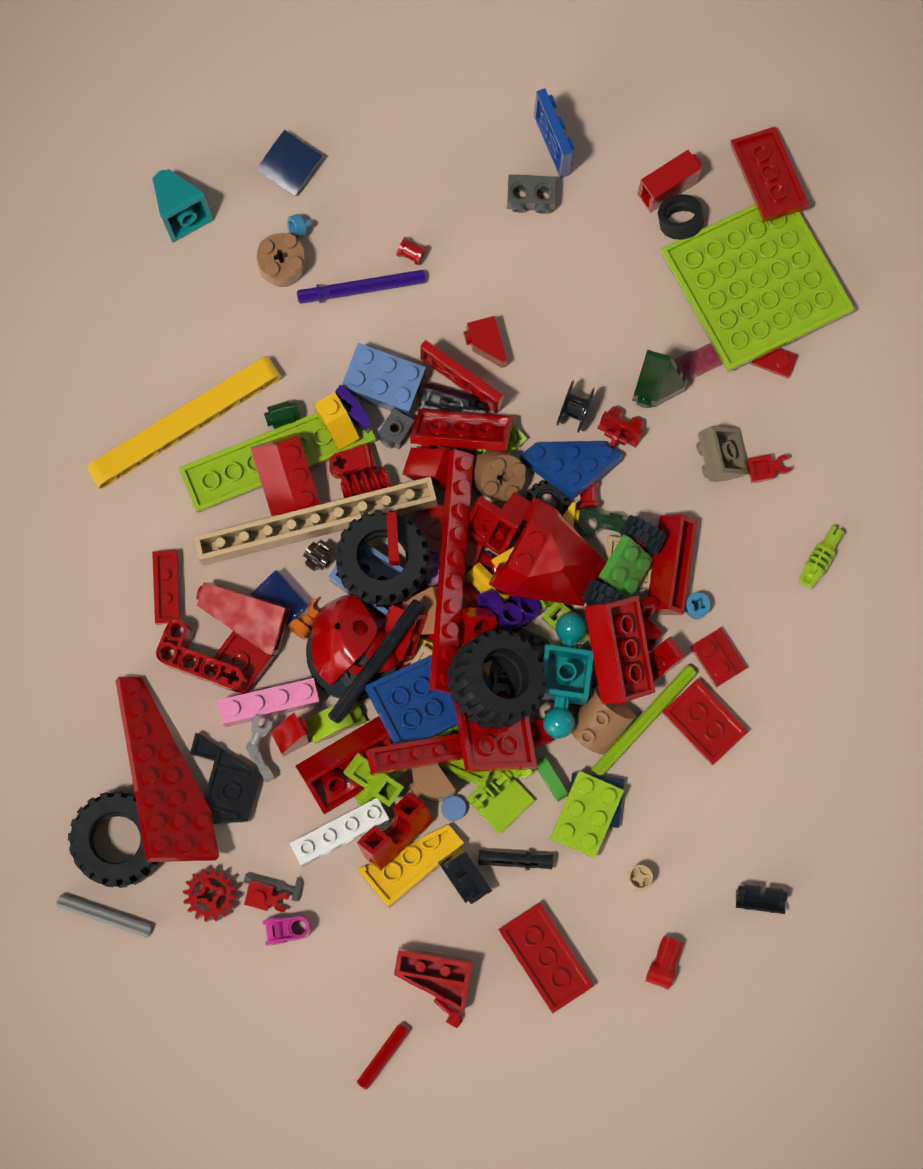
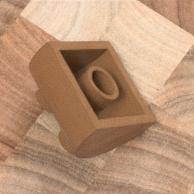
M597 686L588 697L586 704L582 705L573 716L575 726L571 734L581 745L597 754H605L624 733L636 715L621 703L602 704L599 687Z
M438 764L413 768V783L409 785V789L418 799L422 797L430 802H443L455 796L456 789Z

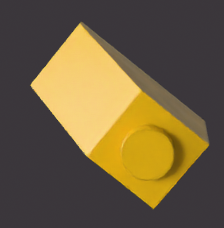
M335 392L314 403L315 412L339 451L360 440L347 411Z

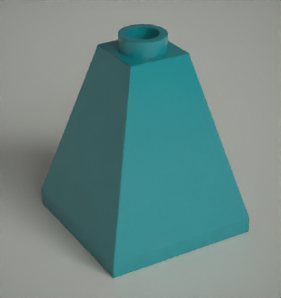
M170 169L161 170L152 178L160 216L172 243L214 220L204 194Z

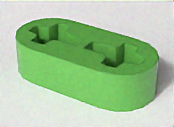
M541 757L536 762L537 771L555 800L559 802L566 798L568 793L546 757Z

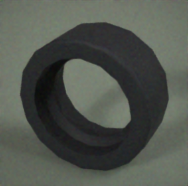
M679 194L669 197L659 206V224L665 236L683 240L693 237L703 228V209L697 198ZM680 211L694 214L692 219L682 223H674L667 220L670 215Z

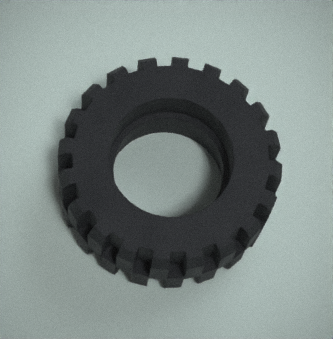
M375 510L373 514L366 512L361 514L360 519H353L349 523L347 530H343L340 535L341 539L337 542L335 557L341 583L345 589L347 588L350 591V595L361 599L364 604H376V607L390 604L391 607L400 601L406 602L411 599L413 593H417L421 589L422 583L426 580L430 561L427 539L421 533L420 527L416 523L413 524L410 518L404 514L403 516L397 515V512L398 542L406 554L405 566L398 576L389 580L370 578L362 570L359 561L360 552L367 542L375 538H387V513H383L382 510Z
M501 629L497 632L495 630H488L462 645L450 660L451 666L448 667L447 676L451 677V679L447 681L448 689L452 690L453 693L451 699L453 703L457 702L459 705L458 710L462 715L466 713L468 715L467 719L472 723L478 721L480 727L489 728L491 726L493 729H501L512 726L537 709L540 705V699L544 697L545 688H542V686L546 684V675L542 673L545 670L543 662H539L537 658L539 654L536 650L533 651L530 648L531 644L526 639L524 641L520 640V635L514 632L508 635L507 630ZM484 660L495 662L506 671L511 683L509 699L495 695L486 686L482 676Z
M114 791V793H101L99 797L89 799L87 801L88 804L79 808L77 817L72 819L70 824L72 827L71 833H68L70 855L73 856L77 868L94 882L112 888H124L131 884L136 885L143 878H148L153 873L152 870L156 866L158 867L160 862H146L135 795ZM117 816L125 817L133 821L140 832L139 848L135 855L127 861L121 863L108 862L95 849V832L106 819Z

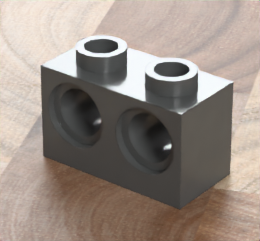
M509 174L507 209H512L516 213L535 210L539 214H547L550 211H554L556 177ZM522 191L526 196L519 199L513 193ZM545 192L549 195V198L542 200L538 198L537 194Z

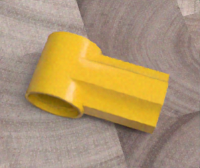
M480 562L474 565L465 577L481 593L488 589H493L503 603L506 604L510 595L489 585L493 575Z

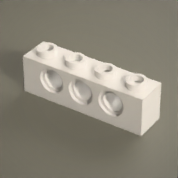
M375 798L289 844L301 867H304L362 837L374 825L379 828L389 823V818L380 801Z

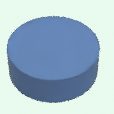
M452 796L443 801L441 811L447 820L458 821L465 815L466 805L460 797Z

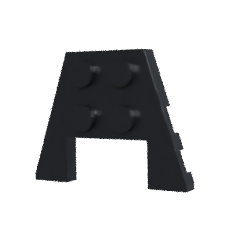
M195 733L190 755L214 761L204 797L211 810L213 825L248 822L261 774L204 736Z

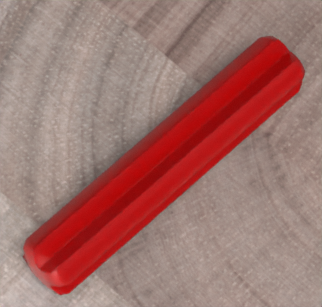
M402 1024L396 1026L357 1080V1084L365 1090L370 1087L409 1033L405 1026Z

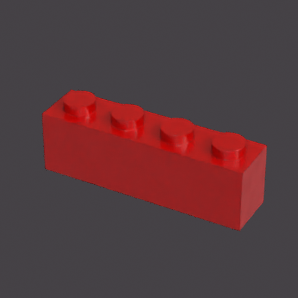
M682 514L659 516L658 530L663 531L667 538L658 554H654L648 597L654 596L660 602L654 612L660 615H684L697 520Z

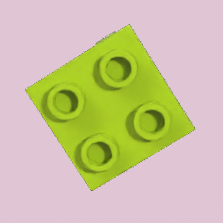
M508 770L494 771L488 777L484 788L481 786L477 787L466 798L499 835L535 801Z

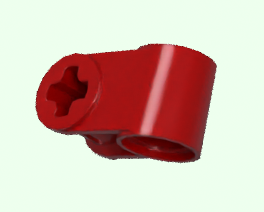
M361 444L351 449L337 452L329 460L330 474L336 479H341V475H345L346 478L350 477L352 472L357 475L360 474V470L368 473L369 468H377L370 444ZM340 462L341 465H344V469H339L336 463Z

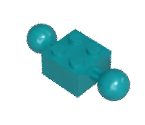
M574 612L565 613L558 618L555 631L559 639L562 640L561 646L545 644L541 658L545 668L542 673L546 675V684L542 686V688H545V694L542 699L554 701L553 709L549 710L544 717L543 726L546 733L556 739L569 736L574 729L575 720L571 712L568 711L569 703L584 705L589 697L593 653L589 650L576 649V643L585 636L587 626L583 617Z

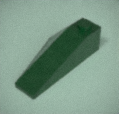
M647 350L632 401L636 402V405L643 408L657 407L685 391L688 381L682 378L683 374L681 371H676L677 365L671 356Z

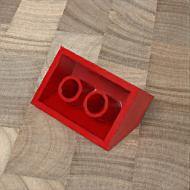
M297 433L250 447L271 516L320 505L300 437Z

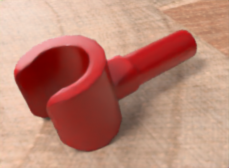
M435 998L433 1002L449 1015L446 1023L458 1028L462 1021V1016L441 1000Z

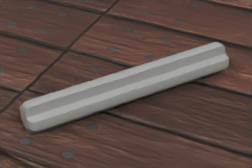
M60 895L56 903L58 908L143 937H148L152 929L150 924L65 895Z

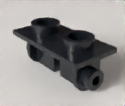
M738 885L736 889V908L785 914V902L787 901L788 892L783 891L781 888L766 887L765 893H760L761 886Z

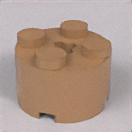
M286 233L272 234L260 242L257 250V262L261 276L277 287H288L295 284L306 268L302 244L294 235ZM283 257L284 262L280 263L278 258Z
M487 450L481 455L478 454L473 459L472 482L479 492L491 500L497 502L508 501L514 492L519 494L525 482L526 468L519 459L507 451Z

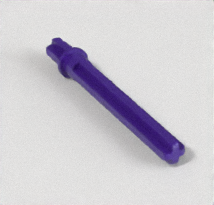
M417 270L332 285L319 286V284H316L314 288L298 290L297 299L300 304L315 301L322 303V300L423 284L426 282L424 270Z

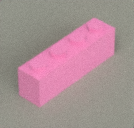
M314 678L220 699L218 700V705L224 727H230L251 722L255 714L264 719L320 706Z

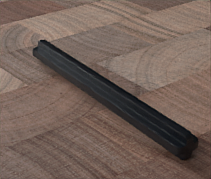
M416 599L411 601L330 711L328 717L333 722H341L364 691L365 686L369 684L424 609V605Z

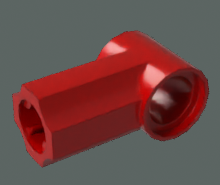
M662 937L655 960L651 962L645 979L646 982L667 990L670 989L683 943L672 938Z

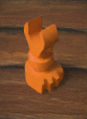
M318 598L310 602L308 612L300 617L301 621L298 619L291 620L287 626L291 632L303 640L311 632L308 627L313 626V619L318 613L313 608Z

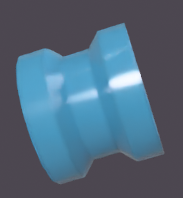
M700 592L690 595L685 603V612L692 619L705 617L710 609L709 598Z

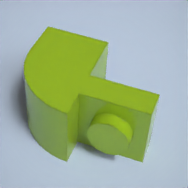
M355 701L340 723H335L328 717L334 706L307 719L305 723L308 726L314 744L333 738L344 730L367 722L358 701Z
M359 753L356 754L343 772L347 777L364 787L372 796L389 807L404 788L389 773L371 776L367 758Z

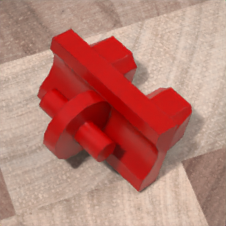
M612 406L608 412L605 411L597 429L605 432L604 436L612 439L609 446L613 448L616 442L624 446L627 443L636 448L644 431L642 430L643 420L632 417L628 423L621 419L623 415L622 410Z

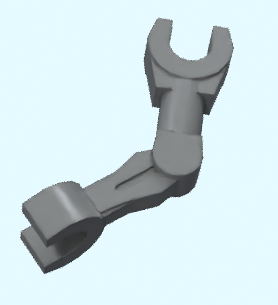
M255 714L252 718L251 727L253 734L250 742L246 745V751L258 766L259 772L267 783L275 777L263 761L258 749L262 736L265 737L272 728L273 721L267 718L265 725L259 726L261 717Z

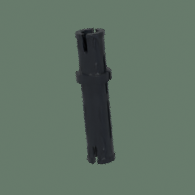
M479 849L478 865L525 868V870H530V868L552 870L553 854H537L527 850L526 853Z

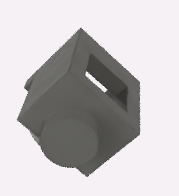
M393 408L378 432V437L381 439L380 442L388 448L392 449L394 446L399 449L413 428L414 420ZM394 425L399 427V431L396 433L390 430Z

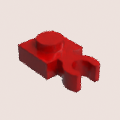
M771 454L747 458L746 462L751 483L773 480L776 478L775 472L783 475L790 473L791 467L783 468L780 465L781 461L788 460V455H781L774 461H772Z
M251 879L244 905L268 911L270 905H272L277 911L285 912L287 905L281 904L279 899L289 900L290 893L287 891L275 893L273 892L275 885Z

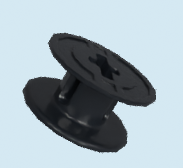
M572 380L556 425L560 424L563 415L580 421L577 433H579L595 388L592 389L589 398L572 393L574 380Z

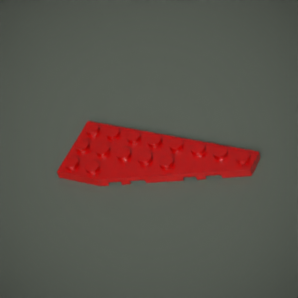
M118 677L115 682L146 862L216 861L219 858L211 810L142 677Z

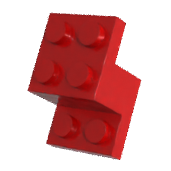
M514 492L500 509L492 502L480 496L469 515L467 535L498 555L504 553L514 540L518 541L527 524L523 517L531 502Z

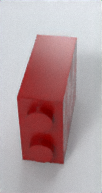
M688 149L641 179L637 195L650 213L658 209L664 200L671 196L679 195L697 184L702 169L700 159L696 154L692 155Z

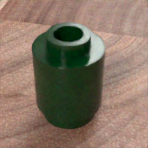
M289 400L268 406V412L264 413L268 427L273 426L274 429L301 419L296 402H289Z

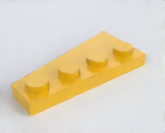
M448 824L407 845L382 870H379L373 864L366 867L363 866L357 870L388 908H390L440 866L438 864L440 860L458 847L462 848L465 844Z

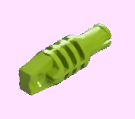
M831 526L822 543H818L805 563L799 584L812 589L825 574L835 557L836 552L834 549L845 534L841 529L837 531V527Z

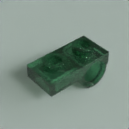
M586 507V509L580 510L578 532L585 538L596 536L599 528L619 533L626 519H623L624 516L617 513L605 515L601 514L599 509ZM586 520H591L595 523L596 528L586 530L582 523Z

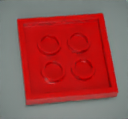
M499 696V697L505 698V699H509L510 696ZM454 702L465 772L525 770L537 767L529 715L509 727L493 729L490 726L489 728L479 726L478 721L476 723L469 721L466 713L462 715L458 710L459 705L457 702Z

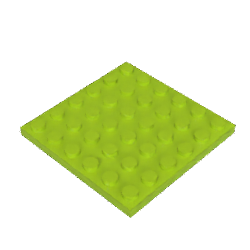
M753 204L701 229L698 234L691 238L675 241L660 250L727 372L854 312L855 309L799 211L763 222L756 204Z

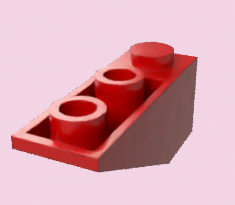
M295 712L271 732L283 757L309 744L307 738L310 736L308 726L302 716L297 718Z

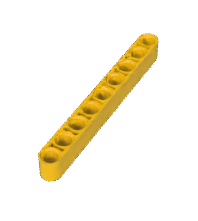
M269 356L262 357L92 461L86 469L98 488H104L273 385L281 378V375Z

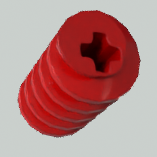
M382 465L378 467L377 474L373 468H369L368 476L363 470H360L359 478L353 472L350 474V480L345 475H341L340 485L344 498L391 487L388 472L385 471Z

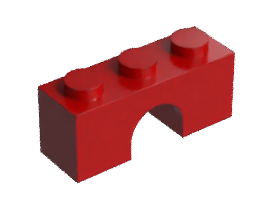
M411 792L392 808L395 817L392 824L386 830L381 831L374 825L357 841L364 857L379 870H382L433 821L426 804Z

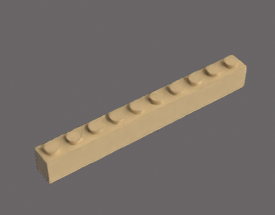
M431 477L194 536L199 560L204 566L342 531L349 527V523L353 519H360L361 514L366 512L373 514L375 510H382L383 513H387L389 510H392L401 516L437 507L438 503Z

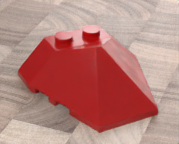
M534 497L523 517L527 524L506 564L499 563L489 585L510 596L584 606L586 602L583 600L582 595L591 580H598L606 562L557 509Z

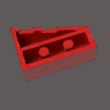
M399 947L394 975L464 1013L472 960Z

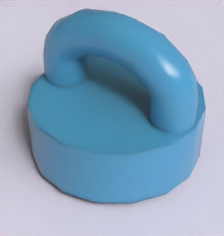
M299 214L289 216L287 225L290 234L294 235L296 239L305 236L306 228L312 225V220H303Z

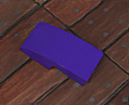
M339 385L335 393L341 403L351 409L348 413L351 421L369 433L371 425L364 409L348 390Z

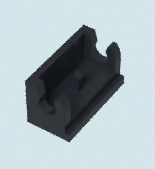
M458 847L438 862L465 903L469 901L470 904H473L487 893L492 892L475 864L461 847Z

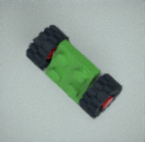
M632 515L628 516L619 532L622 537L599 575L606 584L591 580L582 595L583 600L592 605L632 597L653 561L647 553L658 554L667 538L664 532L658 530L659 528L656 526H652L651 523L645 522L642 518L639 519L637 516Z

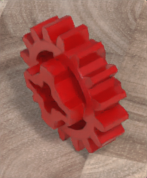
M214 868L211 869L210 874H207L205 869H201V876L193 873L194 881H186L190 888L189 890H183V894L188 895V898L183 903L191 905L187 910L189 913L196 911L195 918L197 920L204 916V922L208 923L210 917H213L214 921L218 922V915L221 914L226 918L227 913L225 910L227 908L230 910L234 909L230 901L237 900V897L231 895V892H234L236 887H229L232 879L227 878L224 880L225 873L223 871L216 875ZM210 879L218 880L224 886L217 888L212 885ZM201 882L202 887L199 893L194 894L196 886ZM208 889L212 892H217L211 902L207 898H201L207 894ZM226 896L224 904L218 909V902L222 897ZM203 903L207 905L209 912L200 910L196 904Z

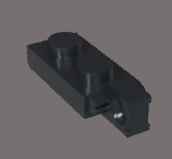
M425 382L419 407L427 410L486 414L488 404L476 400L477 398L471 397V395Z

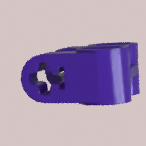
M488 589L477 596L479 607L488 608L497 617L496 632L501 629L507 630L508 634L518 627L527 626L537 616L541 609L539 601L510 596L509 599L512 603L504 604L493 589Z

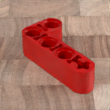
M175 619L166 625L156 649V657L161 663L171 669L239 693L246 690L249 678L242 670L188 649L193 632L187 624ZM183 628V634L175 638L176 630ZM174 650V656L170 660H166L167 652ZM196 658L195 665L192 668H187L188 661ZM217 666L218 671L216 675L209 677L210 669ZM227 674L234 678L239 677L238 682L230 681L228 678H226Z

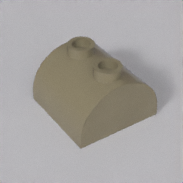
M711 426L698 433L699 442L696 444V448L704 459L705 465L702 466V473L705 478L709 479L710 482H720L749 474L738 428Z

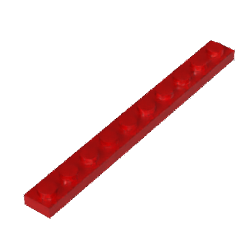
M456 449L450 450L448 454L429 690L452 694V690H449L447 681L451 679V677L447 676L448 667L451 666L450 660L457 653L459 647L474 459L473 454Z

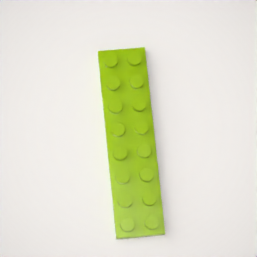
M356 396L355 399L360 403L358 396ZM342 403L347 413H349L351 409ZM317 413L296 420L294 423L281 426L181 466L179 470L195 510L199 513L262 488L250 449L252 446L297 433L300 437L308 467L311 468L329 461L330 457L337 452L345 451L361 444H371L376 442L372 429L367 433L353 423L360 440L339 451Z

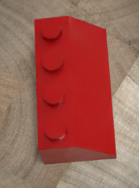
M639 596L585 606L601 703H624L656 693Z
M378 716L297 764L295 767L323 814H326L364 789V787L343 773L356 754L359 753L367 758L365 751L368 749L394 744Z

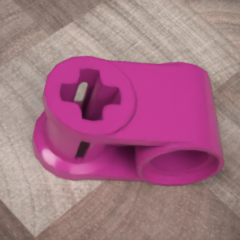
M301 916L262 921L263 925L266 926L267 934L265 946L303 940L310 935L312 929L310 922ZM298 921H303L306 925V930L301 935H296L293 931V926Z

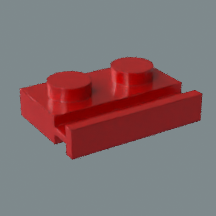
M721 628L690 646L716 688L747 669Z

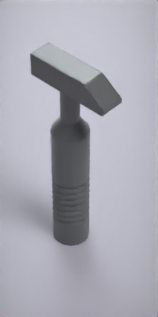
M246 873L244 883L249 884L250 880L254 879L275 885L274 891L280 892L284 890L292 892L291 901H298L302 887L299 877H297L295 888L285 886L279 881Z

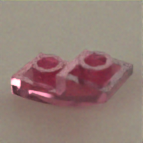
M711 343L695 351L691 350L674 359L677 365L676 371H681L683 374L682 378L687 379V381L723 365Z

